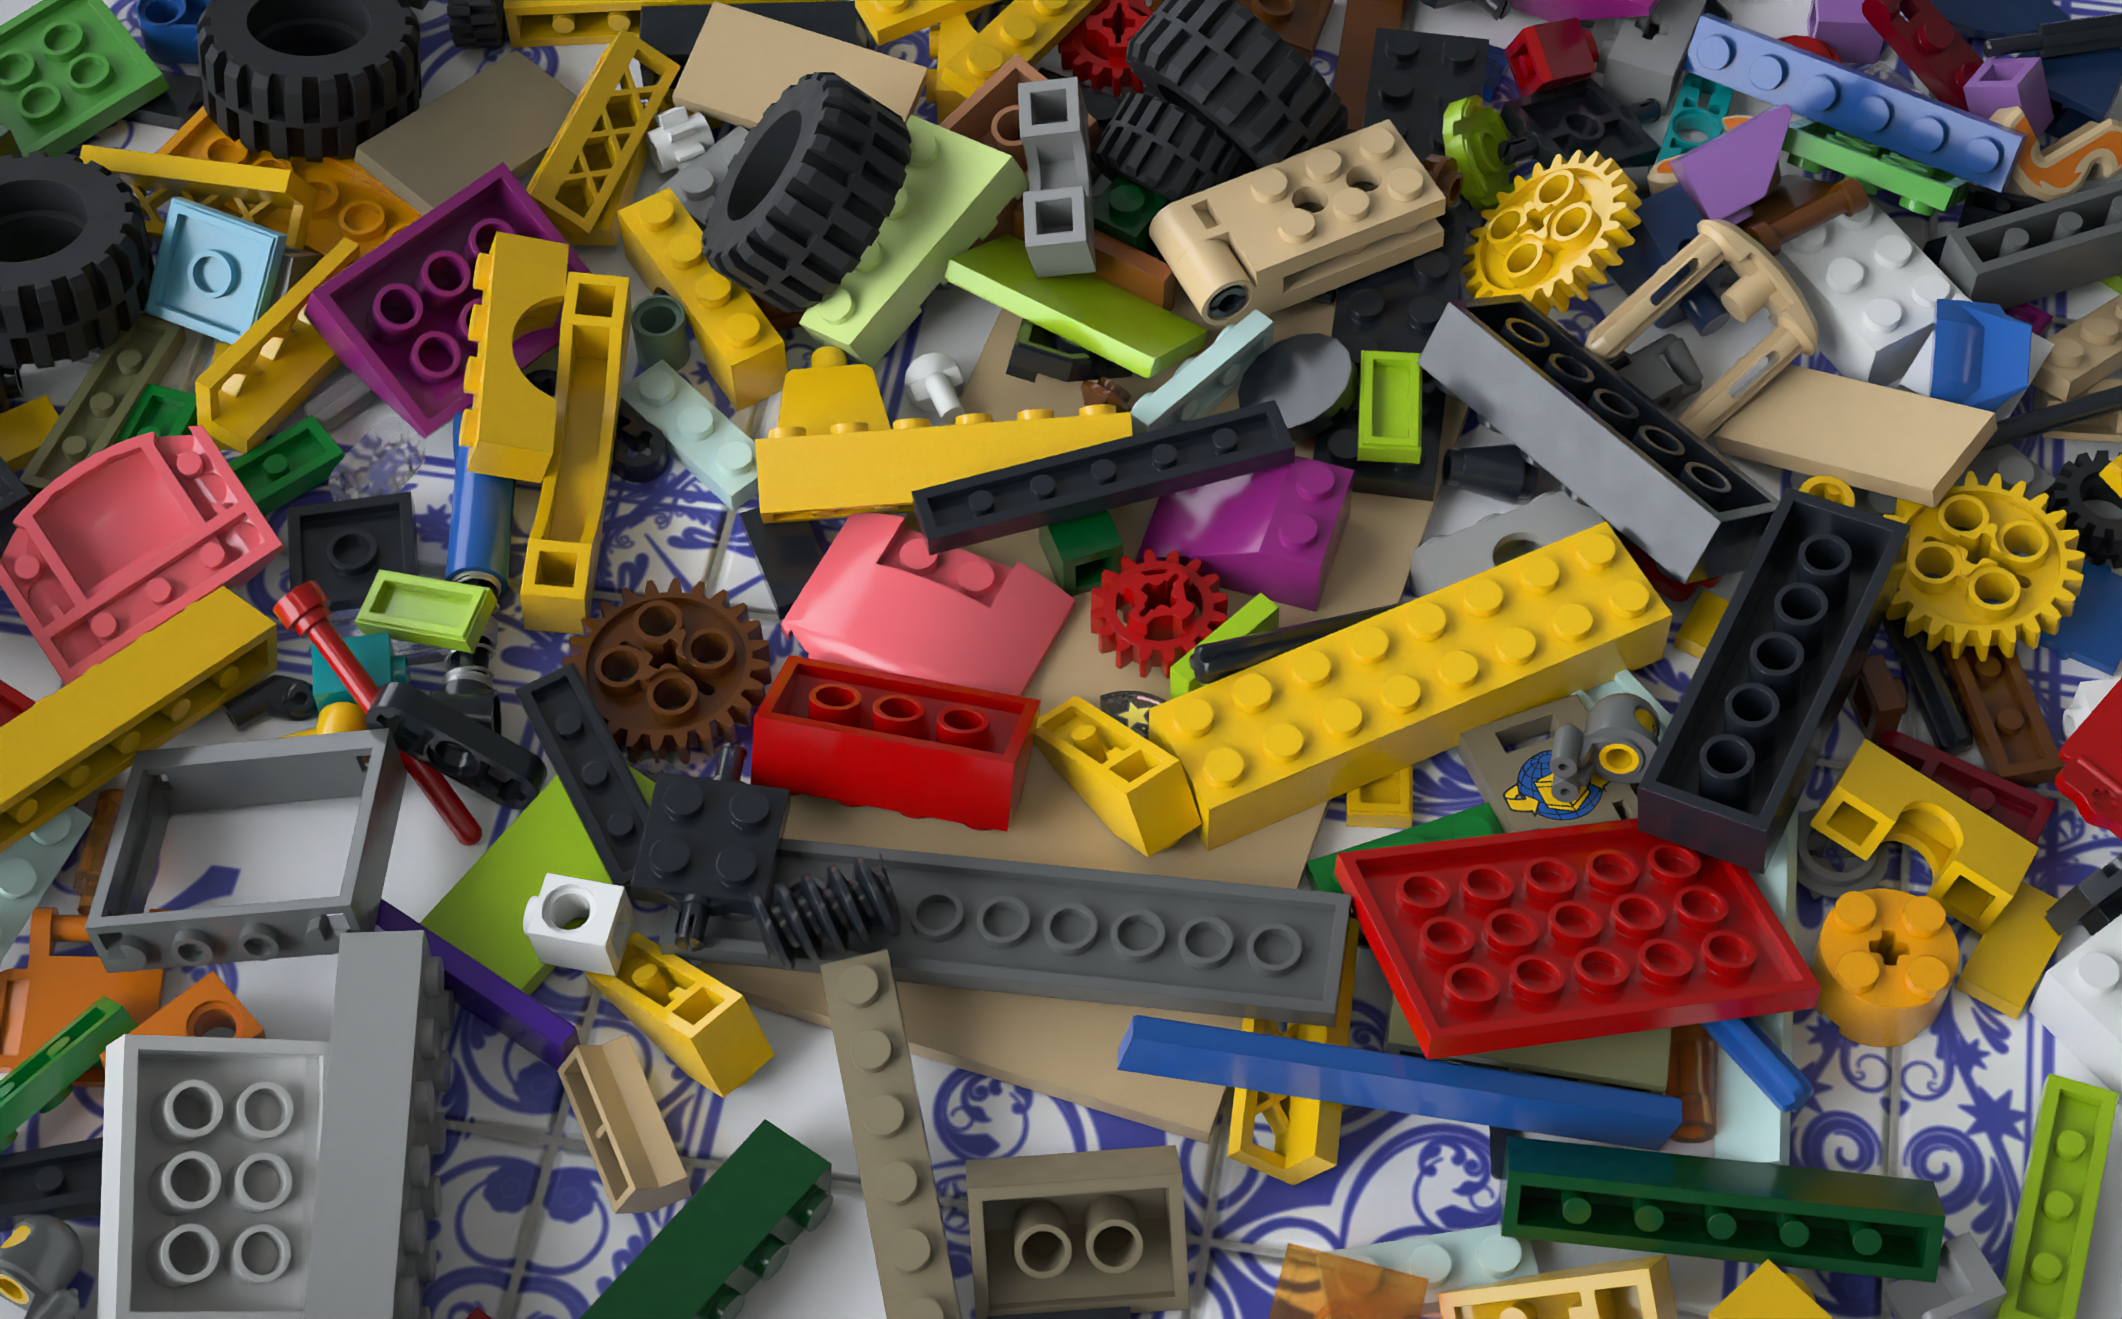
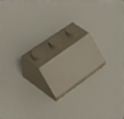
M1176 1145L965 1160L976 1319H987L988 1316L1130 1307L1131 1313L1190 1309L1183 1175Z

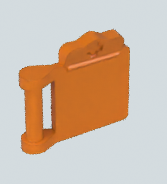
M35 907L30 923V947L27 969L11 968L0 972V1073H10L103 995L122 1005L139 1026L161 1009L166 968L107 973L100 957L53 956L57 941L91 942L85 930L88 915H59L57 907ZM150 909L148 913L172 911V909ZM91 1066L71 1084L73 1087H105V1070L103 1066L99 1068Z

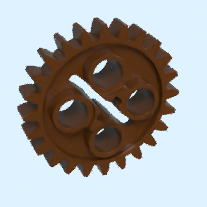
M673 578L668 591L659 593L654 582L650 580L646 583L645 596L639 598L628 588L622 589L624 604L618 608L605 600L599 602L603 618L601 621L590 617L581 619L585 637L572 636L569 638L572 656L563 658V667L574 662L618 748L620 749L624 744L626 745L630 763L635 764L646 750L653 752L656 767H662L667 753L673 751L677 752L683 764H689L691 748L699 746L704 753L711 757L715 755L713 739L717 736L733 744L737 741L735 722L747 726L754 725L753 706L761 705L766 696L765 685L772 684L768 640H763L760 621H749L748 609L745 603L730 608L728 591L723 589L711 599H708L705 583L699 581L690 593H682L679 578ZM710 661H719L713 664H704ZM623 678H631L623 682H616ZM673 706H683L676 710H666Z

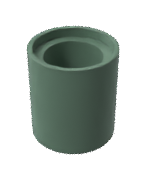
M653 295L639 301L632 309L631 324L639 364L647 370L660 360H664L675 371L680 370L687 364L691 354L683 306L676 299L666 295Z

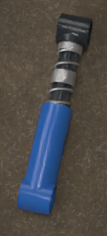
M456 412L453 421V452L456 467L445 581L487 587L499 599L507 592L516 479L467 472L469 447L459 446V433L463 412ZM496 602L495 609L492 611L474 653L448 649L449 652L444 659V665L448 672L443 676L440 689L438 691H430L429 695L502 735L500 697L498 690L493 689L492 680L494 679V674L488 669L489 660L496 656L498 623L493 614L499 611L500 607ZM444 741L455 749L470 752L460 744Z

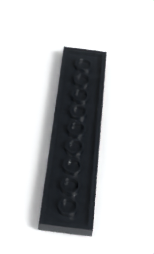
M1377 27L1362 129L1389 119L1422 163L1430 154L1446 156L1442 133L1444 113L1449 103L1473 95L1483 97L1490 39ZM1461 193L1453 206L1445 207L1444 215L1436 217V220L1444 229L1442 247L1338 287L1331 337L1338 339L1349 351L1357 366L1359 380L1361 350L1422 353L1448 302L1458 300L1470 200H1466ZM1422 368L1420 464L1357 461L1359 385L1355 399L1347 411L1344 412L1341 407L1330 418L1333 424L1316 435L1313 460L1354 470L1352 492L1433 501L1446 394L1434 384L1435 378Z

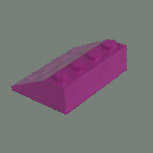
M504 162L313 290L304 311L306 318L337 357L424 439H427L451 422L456 412H464L465 409L473 406L474 394L464 393V378L469 356L477 357L478 342L468 339L474 304L482 305L483 290L473 289V278L478 254H489L496 231L568 244ZM569 245L567 278L568 272L592 274ZM564 300L553 327L527 333L512 344L513 354L521 371L559 345Z

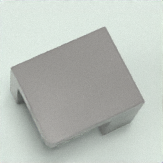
M1966 1232L1943 1243L1936 1283L1900 1279L1887 1285L1883 1297L1896 1319H1994L2007 1292L1970 1232Z

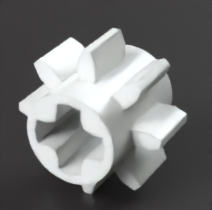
M677 106L654 115L653 118L658 128L645 133L649 153L655 166L661 173L673 169L676 175L715 144L712 132L704 116L700 112L688 116L684 106Z

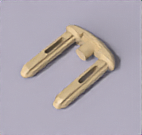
M1721 219L1701 220L1697 224L1699 235L1670 261L1661 266L1651 278L1593 328L1585 343V346L1603 361L1615 359L1719 264L1722 263L1725 267L1731 266L1740 279L1720 297L1726 310L1735 319L1745 323L1764 306L1771 314L1768 319L1776 328L1744 357L1738 359L1734 366L1676 417L1677 420L1704 441L1798 355L1803 353L1812 356L1817 351L1819 338L1816 318L1801 290L1785 268L1750 235L1738 226ZM1688 264L1690 266L1689 274L1653 305L1650 301L1652 294ZM1766 356L1768 358L1767 365L1731 397L1729 389Z

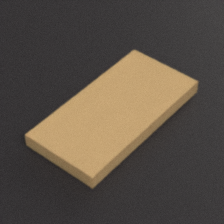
M714 1L672 98L676 107L684 106L686 110L695 113L700 112L702 115L736 126L741 125L743 128L751 130L763 118V113L766 109L781 98L782 92L790 85H797L801 77L813 74L814 72H834L900 115L903 121L907 123L910 115L914 114L928 80V67Z
M1789 364L1735 412L1714 436L1718 452L1814 477L1818 475L1832 476L1841 479L1849 486L1935 508L1998 428L1995 412Z

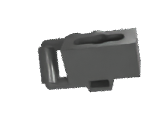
M1667 334L1632 354L1622 351L1615 359L1605 361L1669 413L1681 401L1696 394L1702 388L1701 381L1704 377L1683 338H1677L1674 334ZM1663 354V355L1665 356V358H1666V360H1667L1669 366L1671 367V369H1670V368L1668 367V365L1659 357L1660 355Z

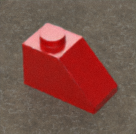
M1578 17L1526 27L1521 30L1504 50L1520 97L1590 78L1597 71L1594 63L1599 61L1595 39L1588 29L1582 31Z

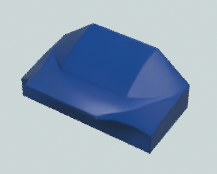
M1937 299L1934 315L1928 397L1991 411L1996 414L2002 404L2028 388L2032 324L2005 314L1999 304Z

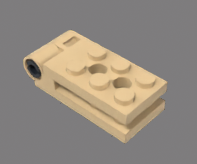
M1387 119L1286 158L1279 163L1268 165L1172 202L1155 215L1149 227V235L1203 320L1210 325L1226 324L1228 326L1233 323L1238 324L1255 309L1267 316L1442 247L1444 229L1436 220V217L1445 214L1446 197L1392 122Z

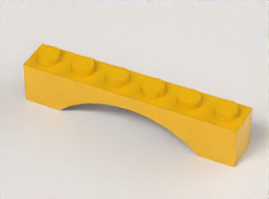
M568 272L560 327L555 390L557 409L553 455L544 474L538 509L528 538L520 591L524 627L526 630L584 635L581 619L591 615L631 328L630 277Z

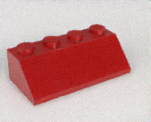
M789 655L754 716L750 784L789 789L790 796L805 794L832 799L847 807L870 806L897 811L912 819L935 818L962 823L966 827L977 831L995 829L1008 832L1022 797L1040 713L1041 700Z

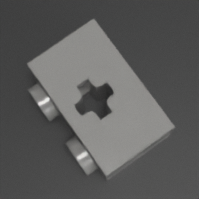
M1662 0L1649 16L1616 18L1613 34H1616L1617 37L1615 41L1605 40L1596 67V72L1604 74L1602 89L1623 104L1631 105L1648 98H1654V103L1658 102L1660 104L1661 115L1666 116L1685 73L1682 66L1700 15L1704 14L1706 0Z

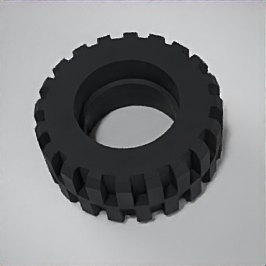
M211 0L199 18L197 43L201 96L204 100V109L209 118L226 136L234 142L240 139L246 149L258 154L264 150L271 152L272 156L276 159L290 161L291 157L305 158L306 162H323V158L337 156L338 160L353 158L359 145L417 111L420 107L419 99L422 97L420 25L416 15L405 0Z
M1164 0L1127 44L1126 63L1131 67L1133 74L1143 82V86L1153 96L1188 111L1226 136L1246 156L1252 166L1251 172L1341 138L1347 130L1348 110L1340 102L1341 98L1335 90L1327 85L1322 75L1313 69L1298 51L1282 40L1278 33L1269 26L1267 27L1256 18V15L1233 0Z
M814 72L813 74L801 77L797 85H790L782 92L781 98L766 109L763 113V118L756 127H752L744 139L745 143L738 154L734 155L727 168L729 170L724 180L717 187L714 194L715 201L708 210L705 220L707 228L703 231L702 243L704 245L703 251L710 267L774 308L784 312L804 311L806 307H814L822 302L825 294L833 293L841 285L842 278L848 272L852 273L860 263V257L868 246H872L880 233L878 230L886 217L890 216L896 204L894 200L896 194L903 187L907 176L905 167L911 160L912 150L909 145L912 140L902 117L834 72Z
M29 152L28 157L13 159L12 154L1 156L0 365L8 369H21L22 364H35L38 369L55 367V361L70 358L73 363L87 358L89 351L98 346L103 350L117 342L121 330L129 332L138 322L142 315L141 311H144L146 300L149 298V288L155 266L138 198L133 195L132 188L119 176L112 174L106 167L92 160L84 164L83 160L76 155L61 153L58 158L49 157L46 152ZM40 258V259H37V260L27 261V260H30V259Z

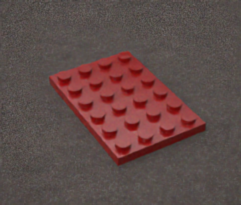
M1638 818L1341 852L1337 854L1334 874L1343 893L1351 894V909L1427 1060L1816 1008L1822 987L1746 868L1637 830Z

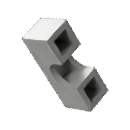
M1078 77L1018 83L1020 138L1026 155L1029 177V191L1023 192L1025 248L1037 278L1096 272L1088 110Z
M1565 490L1557 493L1553 491L1543 493L1529 504L1504 514L1493 513L1487 515L1471 527L1448 536H1434L1425 541L1420 547L1413 549L1409 587L1416 598H1420L1605 521L1593 508L1583 506L1572 500L1565 493Z

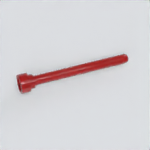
M311 580L297 586L275 604L273 612L288 632L296 631L302 639L310 638L354 700L367 715L379 689L330 623L334 617L328 609L331 605V600L317 581ZM398 749L405 769L457 840L465 846L477 844L482 837V828L442 773Z

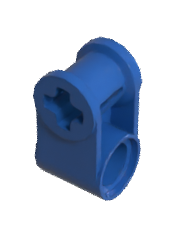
M138 0L136 16L145 51L149 58L163 65L199 64L197 25L200 16L211 0Z

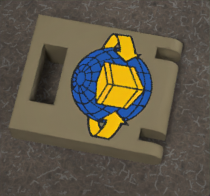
M1577 694L1481 725L1460 734L1457 752L1484 802H1489L1504 833L1638 818V798L1630 784L1608 781L1596 774L1593 775L1587 786L1580 787L1578 798L1572 802L1558 801L1552 795L1551 789L1554 774L1550 770V759L1555 732L1559 727L1572 723L1583 733L1589 716ZM1550 732L1549 739L1508 753L1503 748Z

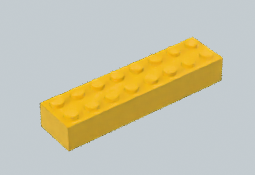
M1605 521L1149 708V741L1181 761L1202 822L1194 830L1206 850L1210 851L1458 746L1461 733L1569 697L1571 693L1580 689L1584 692L1614 680L1615 674L1627 669L1629 672H1633L1663 659L1673 614Z

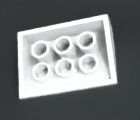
M124 1034L106 1046L97 1319H303L330 1041Z

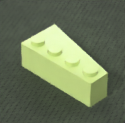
M910 115L906 123L912 140L909 145L912 150L911 160L905 167L907 176L903 187L896 194L894 199L896 204L890 216L885 218L878 230L880 231L872 246H868L860 257V263L852 273L848 272L842 278L841 285L833 293L825 294L822 302L814 307H807L799 322L821 347H839L845 351L847 359L858 364H866L872 368L876 366L922 312L920 305L937 285L941 283L945 286L948 282V279L944 277L949 259L967 252L978 238L983 241L999 223L996 217L1013 197L1019 200L1023 192L1029 188V179L1013 156L914 115Z

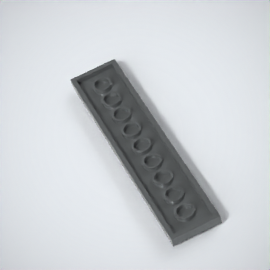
M783 838L768 906L773 905L774 885L780 882L786 885L795 898L799 897L801 875L810 874L821 889L826 888L827 867L833 865L838 867L848 881L852 880L854 858L863 857L871 869L877 872L880 851L901 916L900 935L893 937L881 921L875 922L874 943L869 945L863 942L854 929L849 930L848 951L840 954L830 940L824 938L822 959L817 962H813L801 946L797 947L796 967L792 971L822 974L820 967L822 964L888 949L897 982L1336 1028L1351 916V894ZM668 905L658 942L662 955L675 954L681 959L786 970L775 955L770 956L769 960L756 917L752 915L729 913L710 916L703 940V949L692 952L691 941L689 942L688 951L680 949L675 945L674 941L678 933L682 912Z

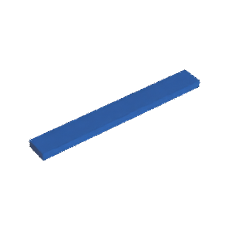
M1142 1015L1133 1016L1118 1048L1117 1070L1653 1151H1659L1683 1122L1682 1099L1672 1096Z

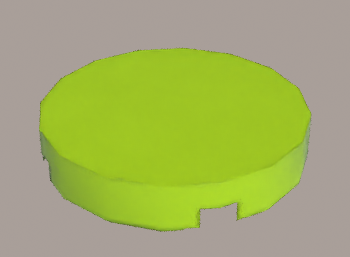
M1473 95L1449 103L1444 113L1442 133L1446 156L1457 160L1458 172L1463 174L1461 194L1466 200H1470V205L1473 208L1482 212L1488 209L1495 210L1500 205L1496 198L1498 192L1510 194L1515 190L1514 182L1509 183L1508 170L1516 168V165L1513 163L1506 166L1503 164L1505 160L1500 161L1497 148L1499 143L1504 140H1511L1500 114L1491 105L1482 107L1483 98Z

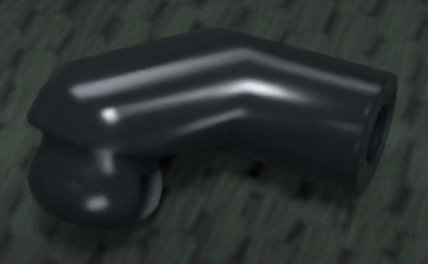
M273 675L222 704L227 717L237 731L246 728L265 716L290 721H304L313 717L318 711L313 696V685L304 680L282 675Z

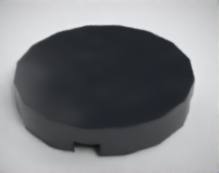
M1321 333L1292 336L1276 342L1262 352L1245 371L1238 390L1240 408L1276 400L1292 441L1306 439L1330 427L1333 424L1330 418L1341 407L1346 412L1353 403L1359 385L1357 366L1349 351L1338 339Z

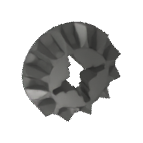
M1819 808L1809 810L1798 816L1796 884L1800 883L1809 889L1813 901L1821 896L1837 898L1838 900L1841 895L1849 891L1874 889L1881 881L1883 882L1889 864V850L1886 841L1880 843L1869 859L1865 861L1830 839L1837 855L1846 858L1841 872H1836V869L1832 868L1829 859L1820 858L1823 856L1828 837L1809 825Z

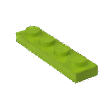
M2048 1074L2042 1088L2002 1281L2007 1294L1995 1319H2075L2118 1092L2055 1074Z

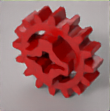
M1103 0L1058 43V53L1061 54L1062 69H1073V77H1078L1080 83L1089 79L1091 87L1101 91L1104 86L1112 87L1115 97H1120L1123 87L1129 86L1136 93H1143V82L1133 74L1131 67L1126 63L1125 59L1128 42L1154 13L1149 11L1151 6L1146 5V0Z
M1152 549L1145 550L1143 563L1136 564L1128 556L1120 558V574L1105 569L1102 572V588L1092 589L1090 629L1091 633L1098 634V650L1101 654L1116 650L1115 666L1119 669H1123L1133 661L1139 664V676L1142 678H1146L1149 675L1152 667H1161L1166 679H1170V667L1227 621L1228 596L1226 593H1219V576L1215 573L1202 577V561L1198 558L1192 560L1186 566L1179 564V554L1176 550H1171L1167 555L1166 561H1157ZM1196 605L1200 610L1201 617L1195 615ZM1118 609L1123 612V622L1128 624L1126 627L1118 618Z

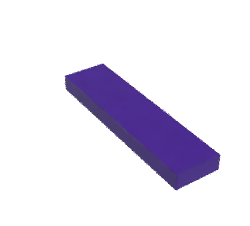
M381 898L374 932L424 930L432 956L442 957L444 964V990L453 991L455 1003L556 1070L559 1069L577 1045H581L576 1026Z

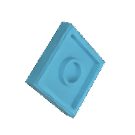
M183 197L172 198L149 288V298L146 300L144 312L234 344L269 310L288 235Z

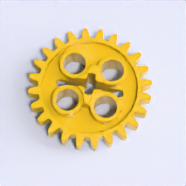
M1577 150L1569 162L1561 154L1555 156L1550 169L1547 170L1539 162L1536 163L1532 178L1525 181L1521 176L1517 175L1514 178L1515 190L1510 194L1498 192L1496 198L1500 205L1495 210L1488 209L1480 213L1487 222L1483 227L1470 230L1469 235L1477 244L1464 250L1463 255L1470 263L1461 269V273L1469 280L1465 287L1474 296V299L1521 294L1547 316L1553 306L1564 314L1568 310L1571 297L1577 295L1579 299L1586 301L1588 299L1587 286L1592 282L1605 284L1608 280L1603 270L1607 266H1617L1624 262L1616 252L1619 248L1634 244L1635 239L1627 230L1641 223L1640 217L1634 210L1642 205V201L1634 193L1637 186L1611 157L1605 160L1596 151L1587 158L1581 150Z
M1968 471L1964 486L1956 487L1953 484L1935 508L1898 498L1895 515L1884 514L1883 517L1911 525L1906 572L1886 613L1887 619L1895 620L1907 616L1904 636L1909 638L1924 630L1928 633L1926 649L1929 651L1938 647L1943 640L1951 642V653L1954 659H1958L1961 656L1965 646H1974L1979 660L1986 661L1990 646L1998 645L2007 658H2012L2017 639H2020L2034 650L2038 647L2041 630L2056 635L2059 631L2061 617H2071L2076 600L2075 596H2080L2084 575L2081 573L2085 552L2076 550L2080 535L2078 530H2064L2067 512L2059 510L2046 514L2049 495L2043 493L2032 500H2028L2024 497L2026 482L2023 480L2015 484L2010 491L2002 489V479L1999 473H1995L1988 485L1984 486L1978 484L1977 477L1973 471ZM1961 526L1968 528L1971 531H1959L1955 530L1952 527ZM2011 552H2022L2028 554L2029 556L2020 557L2012 554ZM1934 573L1942 576L1943 578L1933 579L1926 577L1923 574ZM1994 599L2000 601L2003 604L1992 605L1985 603L1982 600Z

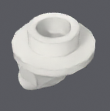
M929 352L914 359L905 374L906 394L912 403L922 410L938 412L943 423H955V417L964 415V409L959 401L964 387L962 369L954 359L944 353Z

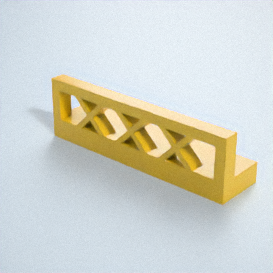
M624 28L621 29L600 56L525 189L547 218L581 240H584L590 234L681 67ZM632 58L660 75L654 86L636 88L628 66ZM618 83H620L622 90H615ZM647 99L644 106H642L641 100ZM626 102L634 125L632 127L613 129L606 105ZM597 124L599 131L592 132L593 128ZM623 140H625L624 143H623V145H622L621 148H620V147H619V144H618V141H623ZM603 143L611 166L609 169L590 171L582 148L585 145ZM573 166L576 173L568 174ZM602 182L597 190L594 183ZM581 186L588 206L583 217L554 199L560 188Z
M82 145L79 158L83 160L84 164L92 160L106 167L112 174L119 176L133 189L141 202L140 206L143 217L146 218L149 215L152 220H144L148 236L162 238L166 223L157 208L177 194L184 195L186 199L200 203L197 197L206 198L200 204L214 209L219 208L227 201L236 202L244 215L241 218L261 225L260 222L278 208L292 209L286 234L288 235L286 246L303 250L317 189L291 170ZM146 191H153L154 193L149 196ZM249 204H256L257 206L251 209Z
M344 237L195 380L197 425L203 426L210 436L242 454L260 445L342 363L306 318L304 311L313 290L360 259L359 244Z
M1350 917L1336 1028L1288 1023L1287 1030L1281 1033L1274 1021L1243 1018L1241 1031L1348 1047L1359 935L1358 921ZM1235 1088L1227 1157L1294 1186L1337 1166L1343 1104ZM1261 1112L1276 1137L1274 1152L1252 1143L1255 1116Z

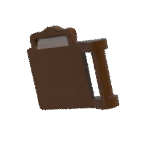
M1787 174L1781 176V182L1766 198L1750 205L1754 212L1752 216L1735 225L1759 242L1774 257L1781 252V245L1842 214L1852 217L1866 210L1869 206V200L1864 188L1853 177H1847L1837 183H1831Z

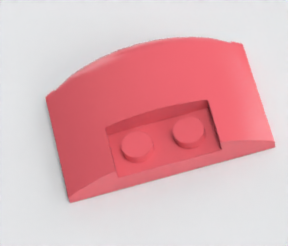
M188 426L193 435L163 436L158 438L155 432H150L119 442L95 453L51 482L32 499L12 522L18 528L13 533L2 558H0V586L65 686L82 676L93 665L104 662L132 644L140 635L151 632L178 615L192 602L200 601L222 586H225L227 589L235 586L239 590L285 549L203 426Z
M853 513L848 517L781 623V631L788 641L794 635L804 650L809 653V659L1023 697L1073 612L1075 599L1053 582L1017 561L1014 568H1010L961 548L929 556L922 533L906 528L905 517L878 513Z

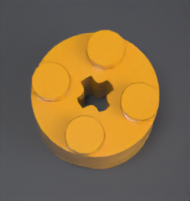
M1887 888L1849 891L1841 895L1836 901L1835 906L1824 921L1809 968L1822 987L1815 1009L1821 1017L1824 1012L1830 1020L1840 1027L1838 1033L1850 1041L1866 1046L1895 1047L1915 1039L1919 1032L1923 1031L1930 1024L1932 1025L1941 1011L1959 963V949L1956 936L1946 920V913L1941 904L1931 897L1915 896L1904 891Z

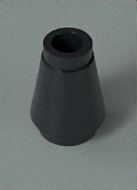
M1515 444L1460 448L1459 450L1447 449L1442 464V481L1445 486H1455L1458 489L1513 505L1518 499L1529 500L1532 497L1537 483L1538 468L1522 458L1520 454L1521 449Z

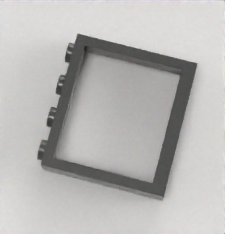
M390 728L136 751L85 926V930L107 973L332 955L339 953L340 933L374 932L407 778V771ZM371 755L369 763H364L362 756ZM166 774L168 781L163 782L161 775ZM362 796L339 896L143 913L171 813ZM344 913V914H342V915H331V916H327V914Z

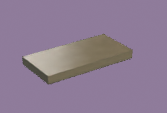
M515 50L356 148L354 162L424 216L502 162L505 163L517 179L539 166L578 96L521 52Z

